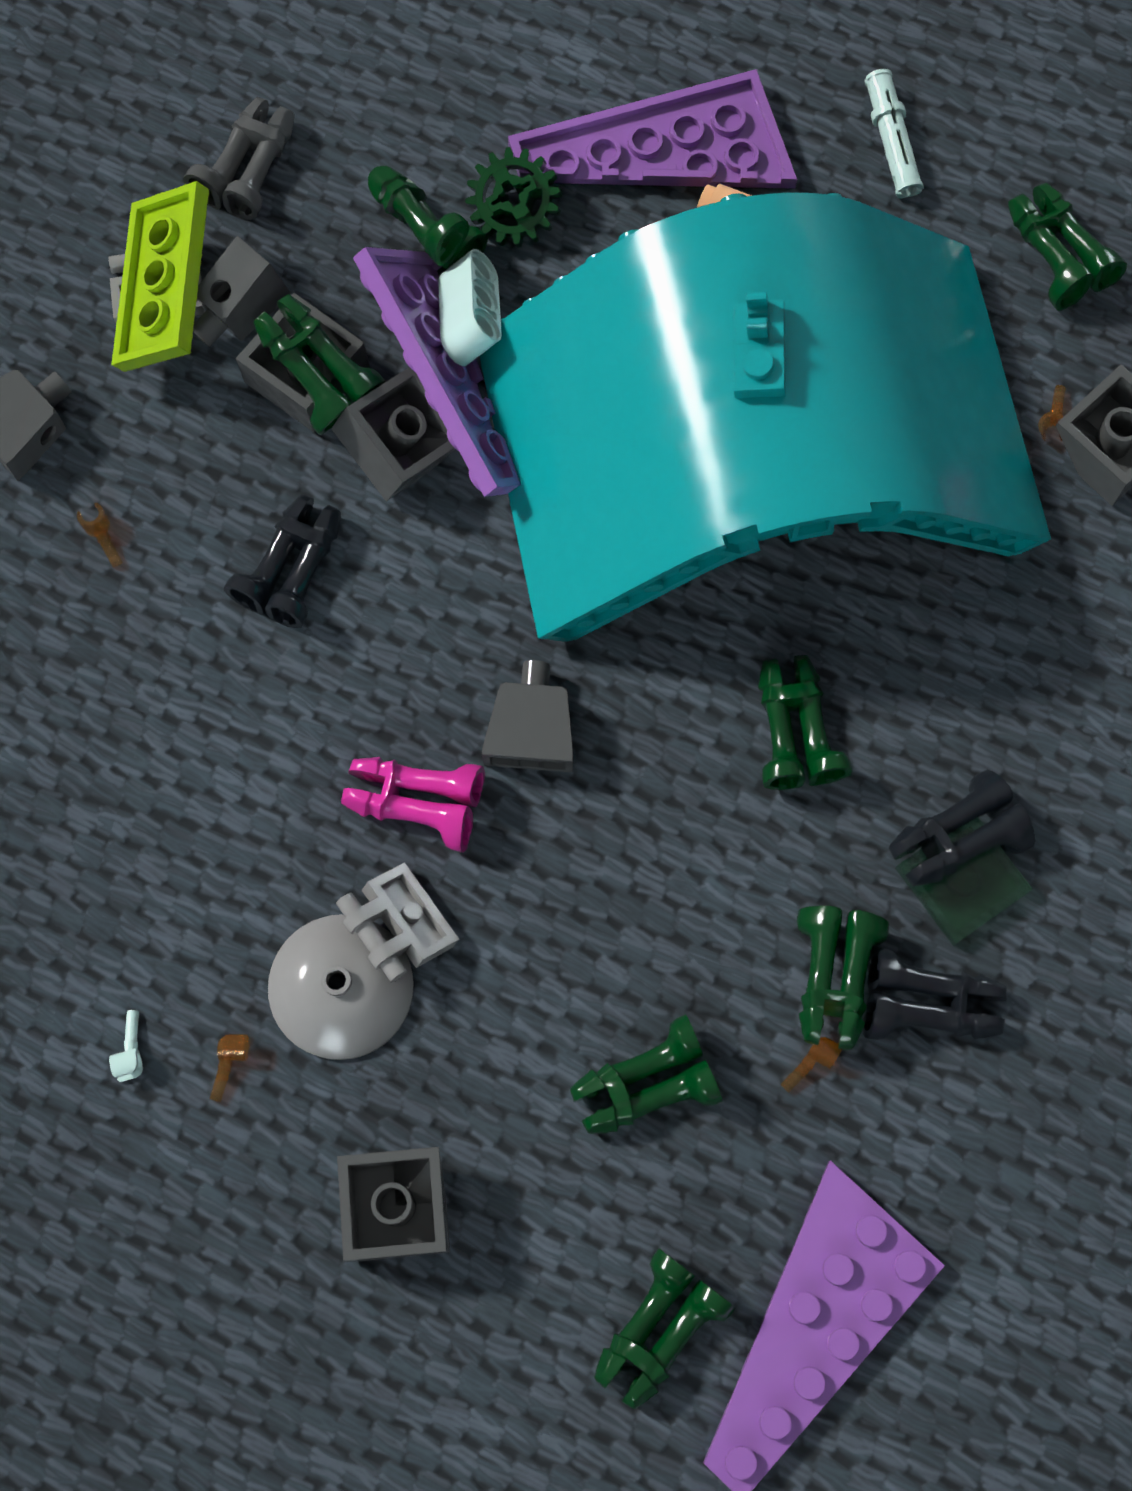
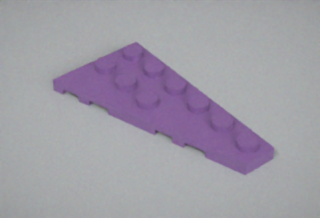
M756 69L508 136V146L511 147L515 157L519 158L523 149L526 148L531 153L532 163L540 156L545 159L547 164L543 173L554 170L558 178L554 183L705 187L707 184L717 187L718 184H722L728 187L796 188L797 177ZM516 169L519 177L523 178L528 174L532 176L529 172Z
M372 247L363 248L353 257L361 272V282L373 294L381 308L383 322L398 339L404 350L403 357L405 362L416 372L426 390L425 397L427 402L438 412L447 429L449 442L460 452L469 469L471 482L482 492L484 497L510 493L521 484L506 441L497 431L493 430L489 420L495 414L491 399L486 397L482 399L477 383L483 380V376L477 359L466 366H460L448 356L441 344L439 275L437 270L442 266H438L426 252Z
M832 1161L827 1163L816 1194L810 1204L801 1230L763 1317L759 1331L745 1360L737 1384L703 1461L731 1491H752L945 1266Z

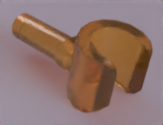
M1063 385L1055 386L1052 408L1050 412L1044 414L1039 420L1038 428L1044 441L1046 440V430L1051 426H1055L1063 418V404L1066 387Z
M94 503L99 512L98 517L94 521H85L80 511L77 512V519L87 535L95 537L97 542L100 543L111 566L114 568L123 562L108 533L110 528L109 518L102 506Z
M229 1034L222 1037L218 1042V1071L209 1099L221 1102L231 1071L232 1061H247L249 1051L248 1035Z
M820 1037L819 1045H812L802 1062L780 1085L789 1093L812 1070L816 1062L830 1070L842 1049H838V1044L831 1039Z

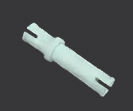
M878 69L869 73L864 80L873 107L871 120L873 125L879 128L897 198L916 196L922 192L924 185L920 179L913 148L904 122L906 109L904 104L898 101L892 72L889 69Z

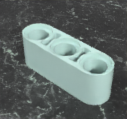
M477 249L468 252L443 272L438 279L441 344L448 356L460 366H466L501 340L502 336L497 271L489 258Z

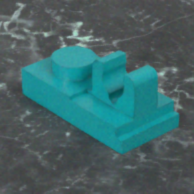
M767 292L746 293V301L734 302L733 366L735 398L786 396L784 299L768 300Z

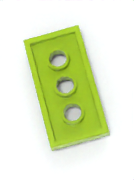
M198 181L131 203L111 363L112 366L123 372L191 354L209 189Z

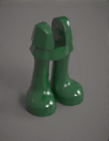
M377 166L370 172L368 187L374 199L379 204H383L386 213L399 219L403 224L408 223L414 235L424 247L425 252L438 266H443L447 270L473 249L484 252L488 237L479 227L470 226L467 220L454 212L444 215L438 221L426 203L427 197H425L424 190L393 168Z
M1044 183L1033 189V200L1043 214V217L1040 216L1031 200L1024 194H1019L1008 202L1014 226L1019 229L1025 242L1030 243L1041 253L1054 273L1055 277L1049 288L1048 297L1057 311H1062L1076 304L1084 297L1089 287L1098 293L1114 285L1125 274L1127 270L1125 260L1114 250L1103 246L1084 229L1072 214V204L1065 201L1063 195L1049 184ZM1059 232L1067 240L1083 264L1068 251L1054 234Z
M288 294L278 300L277 305L283 316L297 332L295 335L288 338L276 321L266 312H262L253 323L263 347L270 348L273 359L280 361L308 392L314 403L310 422L314 430L319 435H322L333 427L346 407L384 384L385 380L374 369L360 367L352 361L329 338L321 327L322 322L310 315L311 309ZM307 345L337 378L346 397L328 381L302 350Z
M807 655L794 656V678L796 684L783 685L782 674L776 658L762 662L758 689L763 692L761 704L767 712L772 741V761L762 769L763 786L768 789H795L803 786L805 782L804 768L798 758L795 747L790 711L798 710L809 785L830 784L852 774L851 761L848 755L844 752L832 751L829 745L821 707L823 692L818 685L820 677Z
M809 906L801 908L797 916L798 930L811 938L809 977L806 993L801 996L803 1011L799 1013L804 1042L818 1046L824 1026L823 1015L839 1017L841 1020L837 1030L839 1035L838 1049L852 1050L865 1025L862 1016L867 1008L864 1002V987L869 956L873 946L880 945L886 941L889 934V921L881 916L861 910H852L847 914L845 925L846 947L840 991L831 990L835 953L843 911L834 906Z
M686 1014L670 1023L668 1038L663 1043L631 1059L613 1065L606 1063L597 1072L591 1069L570 1088L573 1102L596 1097L606 1090L610 1094L614 1106L600 1109L595 1114L582 1120L589 1134L617 1132L621 1125H634L635 1119L680 1101L692 1099L704 1106H712L723 1102L717 1083L706 1060L693 1065L668 1080L631 1095L626 1087L664 1070L690 1063L703 1057L700 1044Z
M659 1248L652 1256L649 1264L654 1281L647 1296L619 1334L614 1333L610 1348H603L594 1376L595 1380L606 1388L613 1377L621 1372L624 1367L622 1365L626 1359L642 1370L641 1374L634 1378L630 1389L621 1401L632 1409L638 1408L659 1392L658 1385L670 1377L668 1371L694 1333L705 1322L709 1320L724 1322L736 1309L729 1301L698 1279L689 1292L684 1304L650 1351L643 1344L669 1307L695 1277L694 1274Z

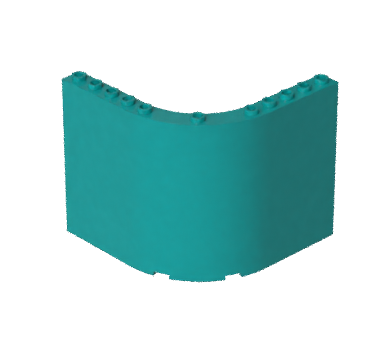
M736 193L724 197L720 202L684 211L642 229L627 231L619 236L617 242L600 253L589 256L584 264L568 275L559 277L552 286L536 297L527 299L520 308L507 317L502 318L501 340L480 355L487 395L491 399L495 414L492 415L494 429L506 441L521 484L508 493L538 639L562 642L577 640L710 570L761 551L759 541L787 533L789 541L794 542L832 535L835 531L834 525L857 523L859 532H897L1005 556L1021 554L1051 540L969 246L864 203L842 197L838 193H773L747 197L744 194ZM767 292L768 300L784 299L786 396L735 398L733 366L734 302L746 301V293Z

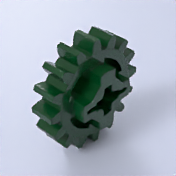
M506 147L505 158L501 160L493 152L489 153L491 165L486 168L483 165L477 164L475 169L481 177L478 181H467V186L475 192V195L466 198L465 202L468 207L478 209L470 216L471 221L475 225L485 222L482 231L488 238L496 232V242L500 246H504L508 237H512L517 248L522 247L523 236L529 235L535 243L538 242L539 237L536 230L542 227L547 231H551L552 226L547 219L548 215H560L561 212L559 207L552 203V200L562 197L560 188L550 187L558 179L554 170L543 173L547 164L545 159L540 156L532 163L531 153L526 148L523 149L519 158L515 157L511 147ZM509 170H524L531 173L532 176L528 174L523 178L510 174ZM495 179L496 183L493 194L486 198L488 187ZM513 189L519 194L520 203L516 206L509 202L507 194ZM542 197L540 208L533 217L531 212L534 202ZM507 217L517 220L519 225L506 226L495 220Z

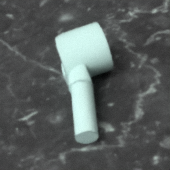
M136 1010L127 1011L125 1051L110 1055L109 1057L112 1075L117 1077L119 1082L137 1078L143 1071L137 1042L139 1011Z

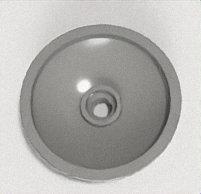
M342 914L313 920L295 931L278 951L268 979L269 1004L273 1017L281 1031L291 1042L305 1052L332 1060L361 1057L387 1043L400 1029L408 1015L414 988L413 973L406 953L398 956V959L407 970V973L391 983L383 970H376L368 959L369 950L357 933L351 934L343 923L346 917ZM373 921L386 941L394 938L388 930ZM337 973L345 975L346 982L341 989L333 990L329 988L328 982L332 975Z

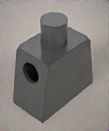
M239 236L231 242L198 285L197 300L206 311L194 323L193 334L209 348L226 329L242 341L255 329L253 322L262 312L270 315L278 307V300L288 294L291 295V292L271 264Z
M12 370L0 377V463L17 481L31 469L66 430L63 421L54 407L68 397L72 391L55 371L35 387L19 370Z
M538 660L525 661L522 667L521 683L504 682L500 684L482 747L484 766L573 772V748L567 688L549 686L551 669L549 663Z

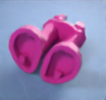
M381 757L352 760L348 771L349 774L356 778L384 785L381 794L354 788L343 789L341 803L363 817L372 815L380 821L387 818L427 825L440 832L447 848L462 853L466 851L473 828V813L469 806L477 807L485 779L484 766L465 764L453 771H437L400 765L397 763V760L383 762ZM405 788L448 797L460 804L437 803L399 796V789Z

